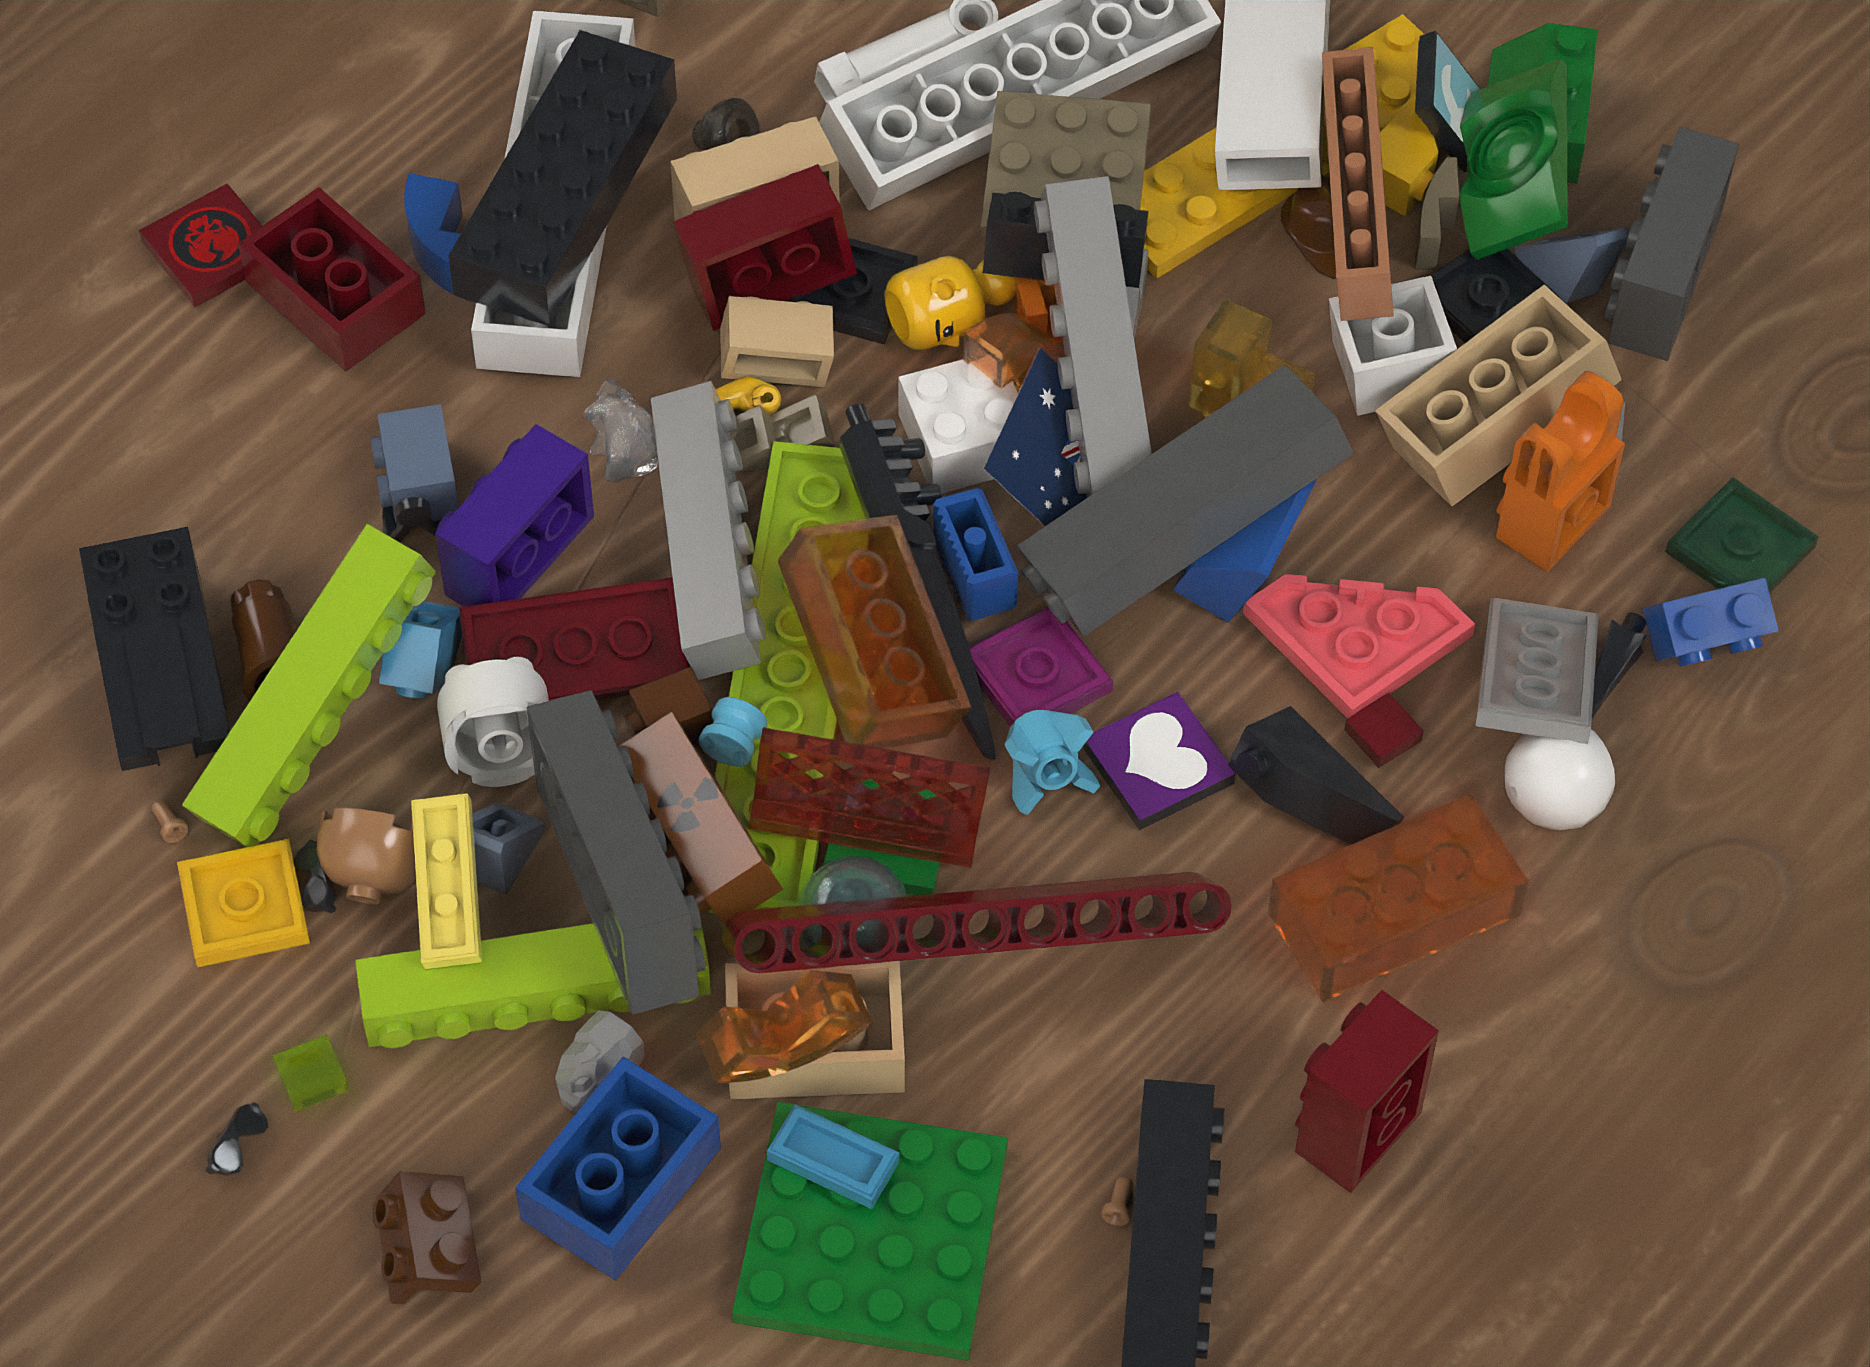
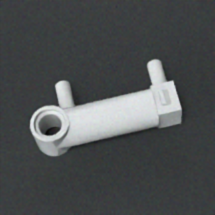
M954 0L950 8L849 53L844 51L819 62L814 83L827 104L828 101L975 32L963 27L961 24L963 22H973L982 29L998 21L999 13L996 5L992 0Z

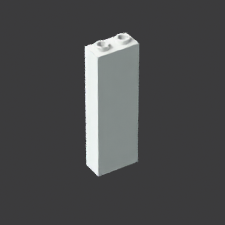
M1225 0L1215 142L1218 190L1321 187L1325 120L1322 52L1328 51L1330 0Z

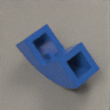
M409 173L404 191V206L412 251L427 276L444 290L454 295L448 255L461 235L456 233L462 218L459 185L456 182Z

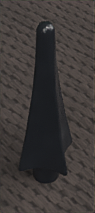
M1627 613L1621 625L1611 620L1595 671L1592 719L1623 676L1644 652L1641 644L1647 635L1642 632L1647 622L1639 614Z

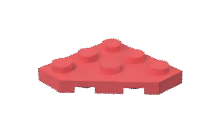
M1284 574L1250 597L1243 607V615L1347 719L1386 694L1393 693L1470 639L1475 629V623L1439 588L1417 586L1416 592L1385 590L1384 583L1340 579L1339 585L1307 582V576Z

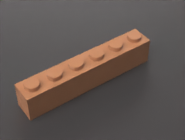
M1373 47L1322 52L1341 321L1394 317Z

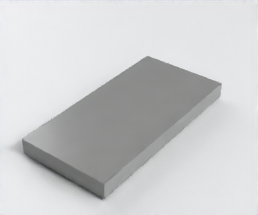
M1494 597L1490 598L1475 726L1588 744L1592 722L1599 615L1559 607Z

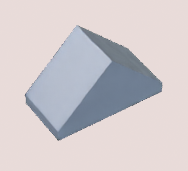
M1628 227L1552 237L1515 247L1517 258L1563 301L1569 303L1599 293L1627 243L1629 231Z
M496 802L472 814L477 883L507 895L544 833L547 822Z

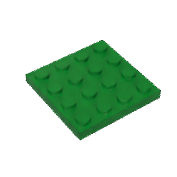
M777 1102L767 1150L794 1104ZM798 1105L899 1152V1164L873 1209H870L767 1161L766 1152L732 1310L733 1323L969 1361L1007 1154L1008 1137Z

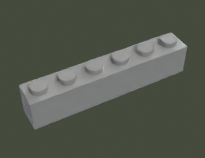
M1109 176L1045 184L1041 194V201L1034 202L1037 232L1047 234L1049 253L1042 254L1044 280L1046 285L1054 284L1057 305L1050 306L1052 333L1054 337L1062 336L1065 357L1058 358L1059 380L1062 390L1070 389L1073 409L1066 410L1067 432L1070 442L1078 441L1081 462H1074L1075 485L1077 493H1086L1087 498L1152 455Z
M712 381L652 397V414L681 649L698 680L760 664L761 658L758 641L766 639V632L760 611L757 607L754 608L752 598L760 596V589L754 568L751 564L748 565L747 555L754 553V545L750 530L746 522L742 523L741 513L748 512V502L742 483L739 480L736 481L735 472L741 471L743 465L735 440L730 438V431L737 430L736 417L729 399L720 400Z

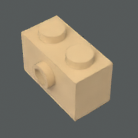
M729 296L720 327L721 378L737 380L748 376L769 383L825 387L834 358L832 306L812 304L805 301L786 302L765 300L751 296Z

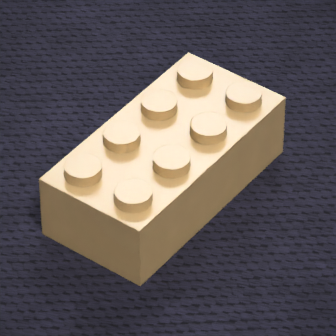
M1544 284L1375 411L1392 448L1451 506H1454L1511 463L1516 441L1532 424L1537 423L1543 429L1548 425L1556 414L1565 391L1583 372H1593L1613 386L1622 379L1607 341Z

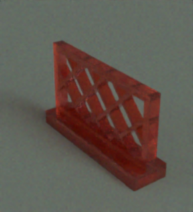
M763 727L749 829L971 868L990 767ZM777 751L796 754L798 757L786 759ZM835 762L849 763L854 765V767L844 770ZM816 769L823 777L813 779L805 772ZM892 772L909 774L911 777L900 780ZM872 779L880 786L869 789L861 782ZM949 782L961 783L971 786H967L956 790L953 786L949 784ZM928 789L936 796L925 799L917 792Z

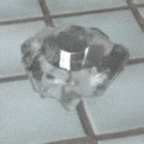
M611 378L605 380L595 395V402L584 411L585 419L590 421L597 432L589 452L593 455L603 454L607 456L606 470L604 472L605 480L616 483L655 471L658 464L654 424L650 413L633 399L631 393L621 388L616 380Z

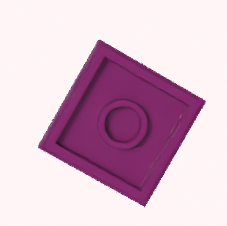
M1048 607L969 648L981 689L1010 727L1016 719L1025 713L1034 710H1049L1071 714L1113 692V680L1070 624L1065 622L1061 625Z

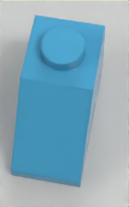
M423 601L420 605L414 606L402 623V632L398 642L389 652L383 653L379 683L395 686V693L410 698H426L428 693L432 694L445 684L446 673L453 666L463 636L459 607Z

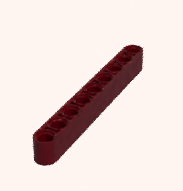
M1181 872L745 910L735 913L727 920L723 927L721 939L724 949L742 968L752 973H771L1210 933L1217 931L1225 925L1230 917L1232 904L1229 894L1223 887L1199 873ZM1206 890L1207 900L1205 906L1198 913L1191 915L1189 909L1190 901L1195 894ZM1152 895L1153 905L1149 914L1144 918L1136 919L1135 907L1144 896ZM1098 900L1099 908L1095 918L1089 923L1081 924L1080 912L1083 906L1089 901ZM1042 904L1044 915L1041 922L1034 928L1025 929L1024 920L1027 912L1032 907ZM987 909L989 920L986 927L978 933L970 934L968 927L972 916L980 910ZM932 914L934 922L930 933L923 938L914 939L912 931L915 922L921 916ZM876 919L878 928L874 938L867 943L858 944L856 932L859 926L867 920ZM810 925H821L822 932L818 943L811 948L801 949L799 938L803 930ZM756 929L764 930L765 940L762 947L754 953L744 954L741 947L745 936Z

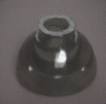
M729 98L714 104L707 110L702 119L695 123L692 136L695 145L704 151L733 142L741 137L759 134L760 125L755 111L748 102L741 98Z

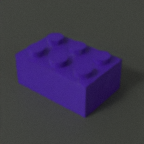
M537 424L522 439L514 440L507 448L503 460L489 475L481 476L474 484L470 496L455 512L447 513L437 527L435 537L445 596L463 607L521 599L594 517L588 454Z

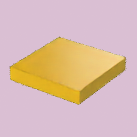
M289 838L177 862L197 968L310 944Z

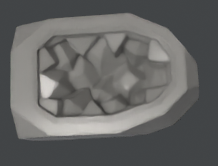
M598 1010L576 1033L573 1043L562 1055L555 1077L563 1106L570 1111L578 1112L622 1057L638 1066L641 1064L645 1057L644 1041L632 1026L611 1012Z

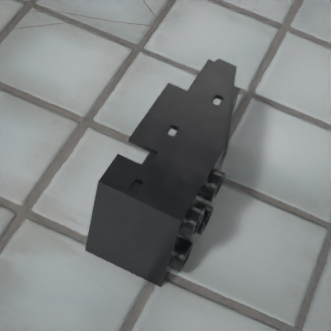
M183 527L79 548L95 641L122 771L155 764L160 766L157 750L192 743L195 758H198L199 755L217 752L229 734L230 729L211 629L206 613L207 609L189 528Z

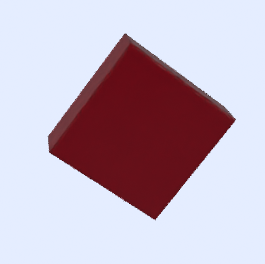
M1390 693L1346 719L1344 728L1346 733L1378 768L1420 743L1424 732Z

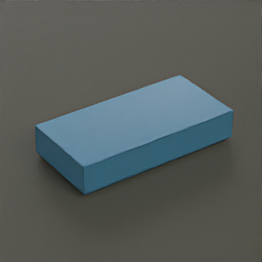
M794 1104L767 1150V1161L873 1209L899 1164V1152Z

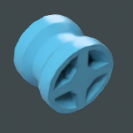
M730 697L719 699L712 711V719L714 721L703 729L699 737V745L705 753L720 763L736 767L745 766L750 762L754 754L753 741L759 739L767 727V719L760 710L746 701Z

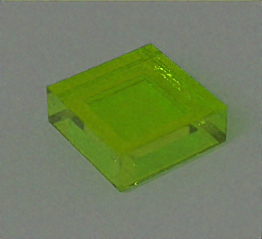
M327 1034L272 1056L275 1068L294 1112L349 1091L347 1080Z

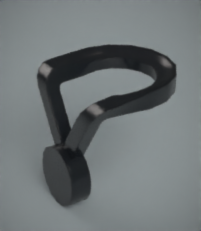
M410 497L396 505V518L399 523L397 527L393 519V506L383 507V533L398 542H401L413 527L418 526L435 536L440 521H433L431 519V505L425 498Z

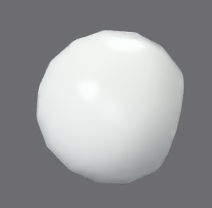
M1593 730L1590 731L1588 744L1522 734L1506 758L1505 788L1511 803L1526 820L1549 830H1566L1584 826L1598 817L1605 809L1614 791L1615 773L1610 754L1603 741Z

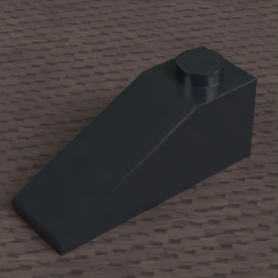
M1292 706L1246 726L1228 763V766L1264 802L1376 858L1385 855L1404 818Z

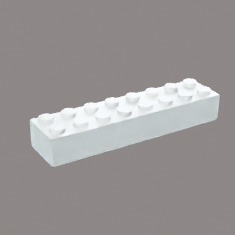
M1041 0L828 101L819 123L841 166L869 211L989 153L997 91L1101 99L1206 48L1220 26L1221 21L1208 0Z
M533 11L505 158L579 30L635 47L633 18ZM606 228L551 326L476 303L471 328L476 369L580 377Z

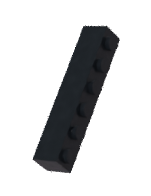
M1144 1079L1121 1367H1195L1196 1358L1207 1359L1210 1323L1198 1322L1200 1303L1211 1304L1214 1268L1202 1267L1203 1249H1215L1217 1214L1206 1213L1207 1195L1218 1196L1221 1161L1210 1160L1211 1142L1222 1143L1225 1108L1213 1107L1215 1085Z

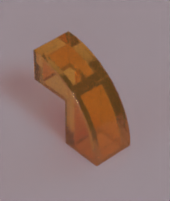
M1003 313L991 316L964 332L963 361L974 365L1001 389L1013 381L1015 387L1020 390L1039 347L1057 364L1058 358L1065 357L1063 345L1025 317L1016 313Z
M809 970L767 1011L724 1006L696 1033V1036L716 1083H734L771 1077L811 1063L840 1048L863 1032L873 1022L851 974Z

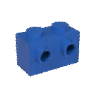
M1765 578L1642 608L1647 622L1646 625L1655 661L1677 656L1679 667L1712 659L1709 648L1728 644L1730 654L1763 646L1761 635L1779 631Z

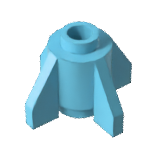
M1034 710L1025 713L1012 724L1004 745L1013 759L1012 799L1019 812L1026 815L1031 812L1044 795L1041 788L1056 790L1072 781L1073 785L1094 794L1101 786L1094 773L1078 758V751L1094 733L1085 718L1049 710Z

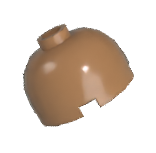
M334 808L333 815H330L326 810L322 811L317 833V854L323 871L332 882L348 888L346 898L356 902L379 904L381 895L401 893L416 883L413 821H411L410 831L394 823L395 815L356 808Z

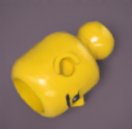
M943 256L893 275L888 281L884 293L886 311L896 336L909 348L922 351L938 345L958 347L959 338L982 329L986 318V304L1001 306L1013 299L1016 293L1015 278L983 273L984 260L978 264L976 269L972 270L966 262L958 257Z

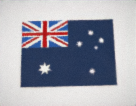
M1039 347L983 469L1039 522L1047 526L1087 499L1086 493H1077L1074 479V462H1081L1079 443L1078 441L1070 442L1066 426V410L1073 409L1070 389L1062 390L1058 374V364Z

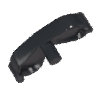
M309 840L293 859L294 866L311 873V878L301 896L302 905L315 912L326 911L333 913L336 911L334 906L336 893L333 884L336 883L329 879L321 867L317 854V842Z
M253 1102L237 1108L224 1130L217 1134V1140L208 1152L207 1173L214 1174L217 1172L228 1176L240 1172L243 1166V1158L238 1144L239 1137L259 1135L268 1128L267 1118L259 1109L258 1104Z

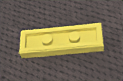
M466 793L411 800L421 963L425 969L482 962L471 798Z

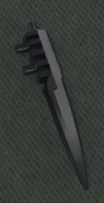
M854 404L845 411L850 427L840 437L839 446L877 550L884 555L910 620L955 709L982 755L987 759L995 760L993 738L971 652L950 587L935 549L936 539L930 524L926 522L930 515L927 506H932L936 499L942 498L941 488L937 483L919 485L918 482H910L908 478L913 469L910 460L922 459L925 455L924 443L921 438L903 440L901 436H893L897 429L894 419L871 420L865 404Z

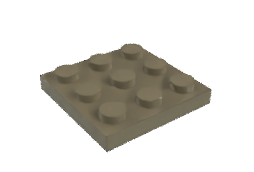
M997 91L981 221V237H986L992 193L1022 192L1030 197L1041 198L1045 184L1109 176L1113 205L1124 204L1140 210L1151 103Z

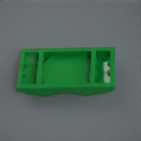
M1560 58L1472 92L1466 103L1460 123V130L1467 155V178L1459 192L1470 252L1477 260L1568 227L1567 65Z

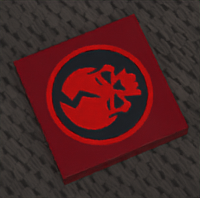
M227 183L140 229L139 233L141 242L191 304L196 307L245 280L238 243L261 228L262 225Z

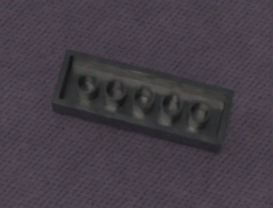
M579 30L448 255L455 296L551 326L677 101L674 59Z

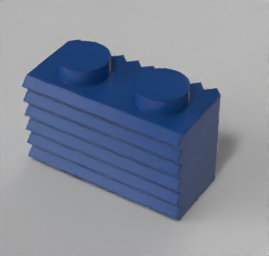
M975 488L936 499L933 504V534L937 542L936 551L940 552L943 567L947 569V576L951 577V585H954V593L958 594V602L962 603L961 610L965 611V618L974 621L1014 609L1018 605L1016 600L1019 593L1017 590L1019 587L1017 583L1019 581L1017 577L1019 572L983 490Z

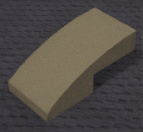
M1446 157L1437 169L1426 192L1417 239L1415 270H1436L1441 230H1454L1459 203L1457 157Z
M816 394L771 415L759 405L735 416L737 430L730 431L731 440L734 439L738 446L743 469L738 472L769 468L773 441L826 447L835 446L826 404Z

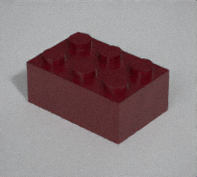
M819 164L673 221L692 289L713 331L721 327L729 296H751L765 300L788 302L794 296L801 294L803 296L857 274L841 205Z
M320 187L238 243L246 283L345 372L426 314L420 275Z
M1382 989L1367 1006L1360 1002L1349 1012L1341 1025L1340 1031L1342 1034L1331 1046L1324 1042L1315 1049L1304 1067V1072L1308 1074L1307 1082L1299 1096V1099L1303 1101V1106L1295 1122V1126L1299 1128L1295 1153L1350 1193L1422 1113L1439 1033L1438 1029Z

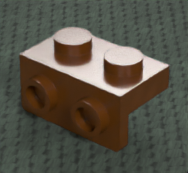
M399 1171L376 1197L373 1205V1222L380 1231L383 1250L381 1273L384 1281L388 1282L391 1303L405 1304L417 1290L472 1293L482 1281L464 1177Z

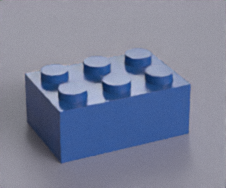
M622 1057L515 1187L520 1219L616 1281L721 1149L719 1117L630 1060Z

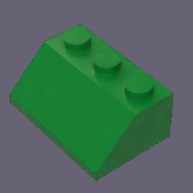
M1546 23L1492 49L1487 87L1561 58L1567 65V182L1578 183L1586 142L1598 29Z

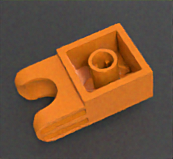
M1585 371L1567 388L1556 414L1548 425L1543 429L1537 423H1534L1516 441L1511 464L1503 476V483L1506 484V488L1496 510L1497 514L1500 515L1496 538L1546 572L1567 553L1612 503L1625 443L1616 437L1623 409V397L1621 392L1601 376Z

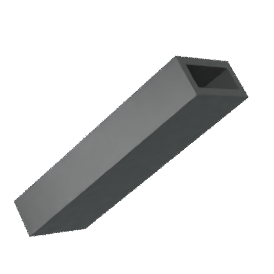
M1283 365L1017 545L1028 564L1021 569V573L1038 597L1045 592L1048 593L1043 599L1058 622L1062 625L1070 620L1084 637L1344 461L1354 452L1336 415L1286 365Z

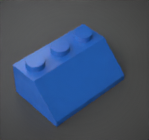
M1316 480L1184 568L1173 590L1228 623L1268 578Z

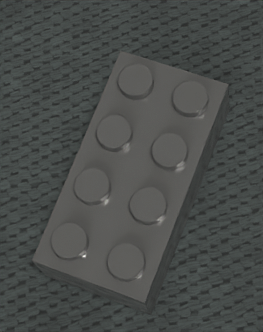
M1679 127L1673 145H1662L1654 169V174L1661 177H1655L1654 182H1648L1640 206V212L1647 214H1641L1639 220H1634L1625 250L1632 251V253L1627 252L1625 259H1619L1613 276L1611 288L1619 290V292L1612 291L1604 316L1605 321L1612 323L1608 344L1665 361L1669 360L1724 208L1739 143Z

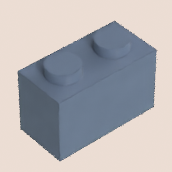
M441 404L377 414L381 436L370 437L375 469L386 467L387 474L377 476L382 508L393 506L396 527L399 525L396 518V505L406 498L421 497L428 500L431 505V519L433 521H440L447 513L455 512L459 506Z

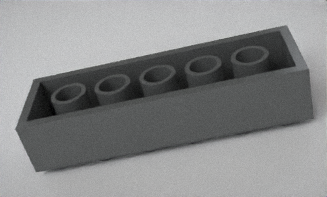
M592 690L527 706L537 791L631 1014L699 997L697 972L705 970V962L700 943L696 936L693 937V931L701 929L698 907L693 895L683 896L681 892L684 890V883L676 857L666 858L664 854L667 852V845L663 828L659 819L649 820L648 818L650 806L646 790L642 782L633 783L631 780L634 777L631 758L625 745L617 747L615 744L618 740L617 731L610 710H600Z

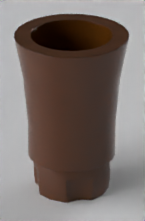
M258 579L249 581L242 588L234 591L230 598L233 614L232 625L238 642L242 664L243 692L249 701H251L297 631L289 603L285 601L280 587L272 585L269 580Z

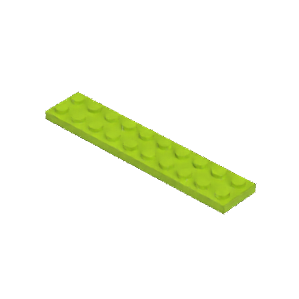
M773 441L752 560V566L760 589V596L752 598L753 606L759 609L762 616L766 639L758 641L761 663L734 670L729 692L730 698L746 701L760 710L767 719V727L763 735L753 741L754 754L747 765L736 767L717 761L715 772L717 782L783 888L782 891L754 909L810 905L869 532L868 523L841 449L836 447ZM713 909L708 911L709 913H715Z

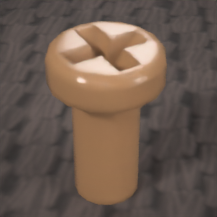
M165 800L157 801L152 806V811L162 826L160 831L161 837L167 843L181 841L188 834L189 828L187 823L183 819L176 818Z
M1121 1177L1116 1180L1111 1202L1103 1206L1101 1216L1111 1225L1123 1226L1130 1221L1131 1211L1127 1207L1133 1182L1128 1178Z

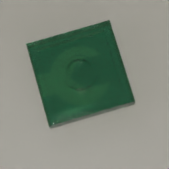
M1732 477L1667 542L1665 552L1717 589L1765 578L1770 594L1813 551L1819 536Z

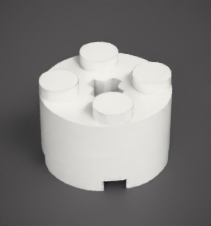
M513 657L508 660H487L472 665L462 664L454 666L445 675V684L440 690L437 699V711L445 758L451 770L456 774L460 770L471 775L472 782L488 787L508 786L525 781L535 774L526 707L547 702L549 697L544 680L534 670L532 663L528 659Z

